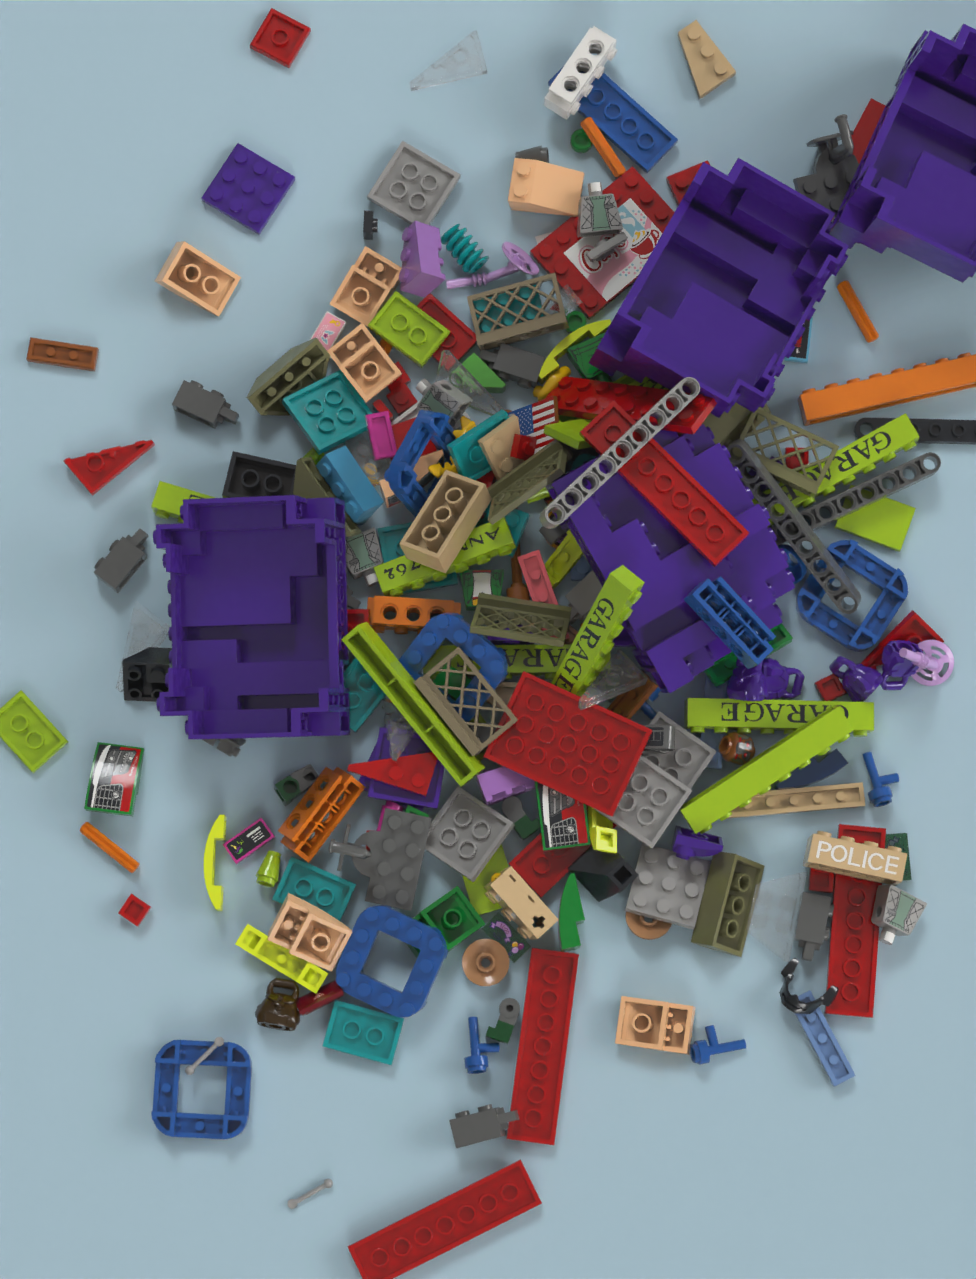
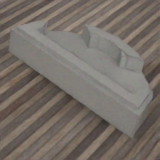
M621 232L608 241L603 239L594 246V249L587 252L586 256L591 262L595 260L601 261L615 252L613 249L621 244L623 245L628 237L624 232Z

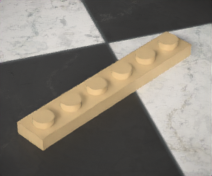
M863 782L769 790L762 795L758 793L751 798L752 801L745 807L740 808L738 806L731 811L732 815L727 819L864 807Z

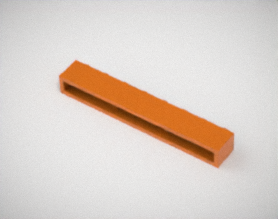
M964 353L953 360L942 358L931 365L920 363L914 365L913 369L909 370L898 368L892 370L891 374L883 376L882 373L870 375L869 379L861 381L860 378L848 380L847 384L838 386V383L826 385L825 389L816 391L815 388L804 390L798 398L804 426L976 387V354Z

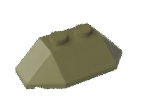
M316 337L291 348L256 378L246 398L260 415L289 416L290 414L282 404V399L325 378L330 354Z
M311 457L297 460L293 489L294 495L306 499L337 498L324 477L321 476ZM345 511L346 537L359 535L361 533L360 528Z

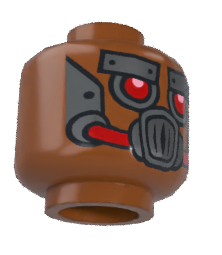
M731 732L721 739L719 752L723 760L743 765L749 762L755 755L754 742L747 735Z

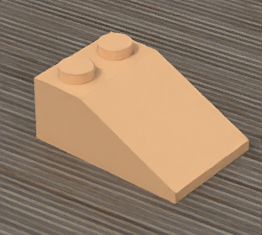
M514 158L508 196L509 206L511 210L577 217L584 172L539 160Z
M181 241L176 242L155 282L219 317L241 277L190 244Z

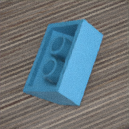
M346 445L325 454L316 465L321 476L324 477L332 489L333 494L338 499L345 501V511L354 523L358 525L365 524L384 503Z

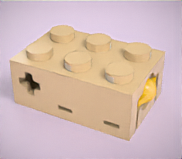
M512 866L504 868L500 873L493 874L491 881L484 886L487 890L485 893L487 898L493 904L498 903L503 908L501 910L502 915L509 922L512 920L518 925L516 930L525 940L527 938L530 940L538 939L559 920ZM534 918L538 920L536 922V928H534L532 925L534 923Z

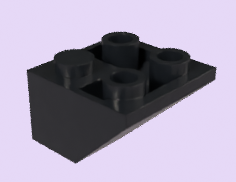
M148 647L123 659L124 700L156 702L159 692H169V687H166L165 675L168 673V668H172V664L169 662V652L172 648Z
M592 845L567 868L571 873H575L576 879L598 902L622 892L639 876L618 852L613 854L593 849Z

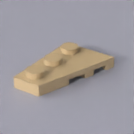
M697 20L678 32L677 36L685 59L688 62L699 100L736 74L735 69Z
M512 415L478 440L497 481L524 462V459L510 457L514 434H520L519 419L515 415Z

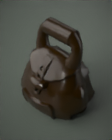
M275 978L267 986L266 998L257 1006L255 1011L257 1023L260 1026L271 1029L294 1031L300 1023L301 1016L296 1004L299 997V987L295 981ZM273 987L294 991L291 996L284 993H274Z

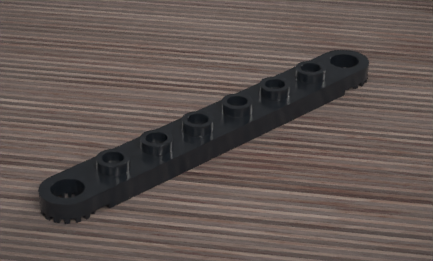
M862 418L854 427L855 436L857 439L865 436L860 432V426L863 424H869L872 431L896 418ZM910 419L920 436L916 443L976 445V420Z

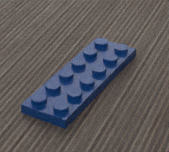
M562 68L548 81L549 86H551ZM603 73L599 79L595 78L592 82L593 88L587 97L583 96L579 101L581 105L578 112L584 118L591 117L605 137L644 172L648 173L678 142V139Z

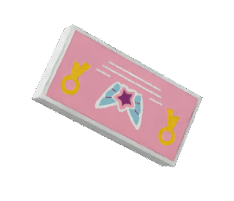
M326 311L311 339L316 337L323 347L329 350L337 342L347 322Z

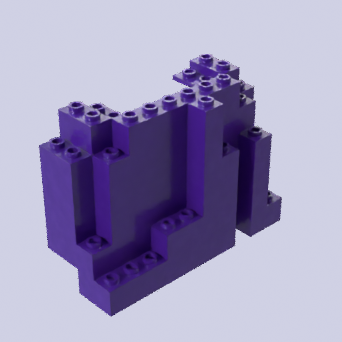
M964 23L951 40L931 30L929 32L925 30L911 48L896 81L894 94L882 112L833 221L835 224L829 235L847 244L849 249L855 243H861L881 254L887 247L893 248L962 283L968 277L972 278L976 272V29Z
M740 158L736 160L728 175L703 162L595 350L589 364L612 377L616 370L639 383H642L644 378L647 377L669 390L684 378L692 377L700 384L699 394L714 398L717 402L710 412L714 416L720 418L723 412L728 413L735 403L755 413L758 407L763 408L775 391V388H773L776 380L774 376H780L785 367L782 364L784 358L789 359L795 349L794 345L806 329L802 326L805 320L810 321L816 311L813 305L816 301L820 302L826 292L823 289L825 283L832 274L834 276L837 275L848 258V255L845 253L849 246L829 235L835 224L831 221L835 213ZM682 386L683 392L691 393L689 387Z
M701 424L694 435L684 433L678 436V432L660 430L653 439L749 532V535L716 567L704 558L618 472L614 473L560 524L562 530L570 529L602 587L609 574L622 565L645 582L640 590L642 592L641 597L632 605L631 609L633 612L627 620L623 621V625L636 646V649L631 652L640 668L644 672H651L662 693H671L694 680V676L715 665V661L732 652L684 601V598L700 582L708 578L713 581L721 576L769 629L783 622L780 618L782 616L780 608L777 604L773 605L776 602L775 599L795 588L793 584L795 582L794 576L789 569L785 570L789 567L787 564L788 556L782 548H778L775 542L777 537L771 528H767V526L771 525L768 520L770 515L764 506L761 507L760 504L754 505L752 501L754 496L751 490L742 484L740 480L742 475L736 466H732L729 460L731 455L724 445L721 446L720 443H714L713 439L715 436L708 426L705 427L704 424ZM601 455L596 456L547 485L546 489L554 500ZM599 463L600 471L607 474V466ZM582 479L583 487L590 490L591 483L587 479ZM565 495L566 503L573 506V497ZM552 511L556 519H558L557 514Z
M297 495L183 499V505L180 507V517L184 523L156 524V530L153 531V542L156 544V548L166 550L162 561L166 572L170 573L167 589L168 593L171 594V603L168 605L171 627H169L168 636L169 640L172 641V650L169 652V662L172 664V668H168V673L165 675L166 687H169V692H159V697L156 701L160 716H188V720L185 721V733L188 735V740L350 735L349 688H344V665H349L348 647L341 640L348 634L345 501L335 497L306 499Z

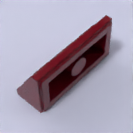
M336 980L320 987L316 994L310 992L298 998L296 1004L300 1015L305 1016L343 997L345 994L336 983Z

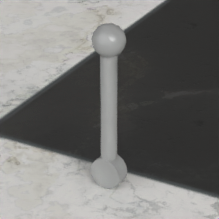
M217 1037L214 1044L198 1060L185 1068V1073L192 1075L194 1069L218 1046L220 1047L224 1044V1039Z
M326 1179L322 1185L299 1198L290 1199L287 1204L288 1207L294 1209L298 1203L324 1188H331L333 1181Z

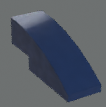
M836 748L819 763L812 757L810 764L802 769L796 768L791 772L792 775L789 778L779 782L774 789L802 788L815 784L832 776L845 767L848 762Z

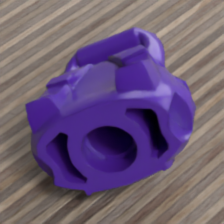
M898 640L890 641L884 647L881 659L884 680L880 684L883 690H901L906 685L909 676L916 673L919 667L914 665L912 661L901 657L899 651L902 648H906L913 652L923 653L918 644ZM889 676L902 677L901 681H886Z
M838 656L829 666L831 672L842 679L843 689L846 690L852 702H864L884 680L879 671L866 667L863 664H855L842 656ZM843 664L848 667L845 672L839 671Z
M737 658L736 668L733 669V674L726 687L727 696L730 699L763 701L768 696L766 677L761 671L763 661L759 665L747 669Z
M765 658L763 660L761 671L766 677L765 680L769 692L764 700L781 697L793 699L801 694L805 676L800 670L782 666L777 660L772 658ZM796 674L792 693L786 691L789 684V675Z

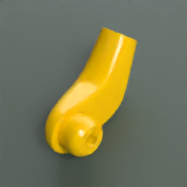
M562 366L550 374L543 387L538 385L534 388L533 396L537 397L538 401L545 399L550 391L559 386L558 382L563 377L571 375L570 368Z

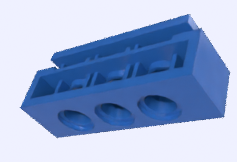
M721 576L713 581L708 578L700 582L684 598V601L747 669L759 665L774 650L768 643L776 637L774 633Z

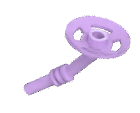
M504 242L502 250L509 260L508 266L487 274L482 272L481 275L477 273L476 276L472 274L470 277L446 280L447 289L471 285L476 287L477 284L478 286L482 284L486 286L489 282L519 270L530 275H537L539 268L535 261L520 247L510 242Z
M924 640L918 643V647L924 653L913 652L906 648L900 649L899 655L912 661L914 665L919 667L916 673L911 676L922 685H939L946 681L953 671V654L947 645L938 640ZM931 646L941 648L946 654L943 655L939 651L931 649ZM932 653L939 655L940 658H935L932 656ZM944 663H948L947 671L940 677L938 673L942 670ZM927 668L929 671H932V674L926 673L923 669ZM920 671L924 676L932 677V680L923 679L917 673Z

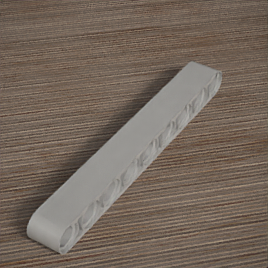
M686 377L662 397L542 510L539 517L542 526L553 529L564 522L699 394L700 384L695 378ZM683 385L689 387L691 391L690 395H687L683 392ZM666 401L673 403L674 411L667 408ZM650 416L657 419L658 426H653L650 423ZM633 432L640 434L641 442L634 440ZM617 447L624 451V458L616 454ZM599 463L607 466V474L600 471ZM582 479H587L591 483L590 490L583 487ZM565 495L573 497V506L566 503ZM548 511H554L557 514L558 519L556 522L549 519Z

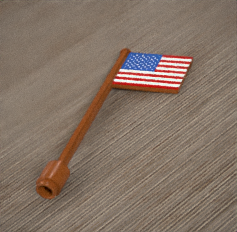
M557 396L548 397L514 411L504 410L507 411L508 415L515 414L518 417L521 435L537 437L535 453L554 440V438L545 435L543 432L545 425L559 423ZM519 542L514 557H511L512 584L510 588L506 589L507 597L530 601L528 587H525V584L522 583V570L517 558L521 556Z

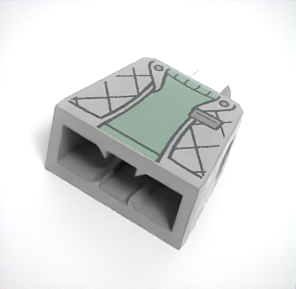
M601 182L589 183V196H582L579 200L577 237L620 234L623 230V225L614 195L602 194Z
M423 379L416 386V389L423 395L417 404V409L419 411L429 410L448 415L450 417L448 423L452 428L473 401L446 380L431 384L427 379Z
M373 527L361 532L359 535L346 539V568L353 579L363 576L368 587L378 584L379 581L374 567L383 564L376 530Z
M891 884L879 885L871 918L873 924L883 928L879 941L892 945L895 935H910L927 903Z

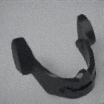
M793 958L781 971L785 981L779 992L781 1002L787 1009L796 1014H811L820 1005L828 1007L833 1003L839 990L834 985L823 996L812 1002H801L796 994L791 995L788 991V984L794 978L792 974L799 961Z

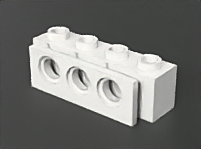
M595 26L593 28L590 27L549 87V92L544 99V106L566 120L571 114L575 115L581 105L579 103L583 96L587 97L593 88L591 84L594 79H599L605 70L603 66L607 60L612 61L617 53V40Z

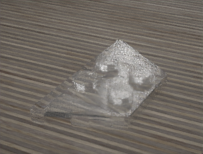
M800 872L755 884L746 931L785 962L790 961L807 872Z

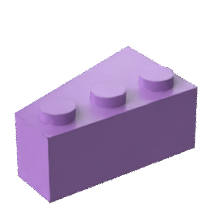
M414 221L409 227L404 229L402 234L404 245L400 256L402 261V269L399 274V281H401L400 290L425 298L446 280L445 274L441 273L440 269L444 262L442 258H439L438 250L441 251L442 249L440 230L437 227Z
M504 766L494 770H485L476 777L478 787L487 806L502 802L510 796L515 797L535 789L534 780Z

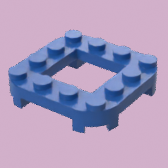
M429 410L419 411L392 459L390 467L384 474V478L389 482L392 492L415 518L442 477L435 478L426 493L416 481L418 475L413 471L429 440H431L438 450H443L444 457L446 458L445 462H449L452 465L447 445L456 440L453 435L454 429L448 423L450 417L446 414Z
M840 540L830 544L827 548L841 568L846 566L883 590L861 625L857 626L820 602L826 592L811 573L797 594L796 610L804 621L844 647L853 651L864 652L878 642L908 595V584L904 573L899 568L896 570L857 545L858 542L854 540ZM819 560V561H818V563H817V566H818V567H820V568H826V567H827L825 561H823V560ZM835 578L830 579L831 584L833 583Z
M442 613L434 616L427 622L401 656L399 662L416 681L419 677L423 676L422 669L447 638L456 647L459 646L468 657L481 667L480 673L492 688L496 690L508 675L506 653L501 647L497 648L483 635L469 633L470 625L463 620L464 617L458 613ZM476 675L466 688L478 689L479 679ZM482 684L481 690H487L485 686ZM465 691L463 705L476 706L477 692ZM481 692V707L491 696L490 693ZM447 696L450 703L460 704V696L456 701ZM453 706L459 713V707ZM463 707L462 718L465 722H470L475 718L476 709Z
M377 905L368 907L357 918L352 934L340 957L336 968V983L347 994L395 1017H410L422 1010L427 1003V997L448 954L446 941L441 931L436 927L428 926L392 909L391 906ZM379 931L420 949L403 992L363 974L362 970Z
M173 1040L165 1044L155 1058L153 1110L151 1111L155 1126L163 1134L171 1137L231 1139L241 1134L249 1120L252 1061L246 1049L232 1042H224L222 1046H218L199 1064L227 1067L224 1115L177 1113L180 1065H192L214 1042Z

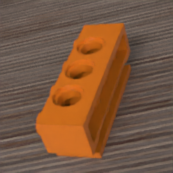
M374 595V597H368L367 609H370V626L376 633L394 630L395 634L405 635L408 634V631H414L418 635L435 614L458 613L461 615V603L454 602V600ZM390 611L396 613V617L392 620L384 618V615ZM411 613H417L420 616L416 621H410L407 617Z
M325 767L278 829V832L284 835L280 842L309 863L366 787L339 767H336L334 771ZM325 781L326 785L323 789L320 788L321 783ZM342 794H344L343 798L339 802H337L338 798ZM309 800L313 801L309 807H306V803ZM329 813L328 818L325 821H322L323 818ZM295 819L298 820V822H297V823L295 824V826L293 827V826L291 825L292 822H293ZM315 832L313 838L308 840L310 835Z

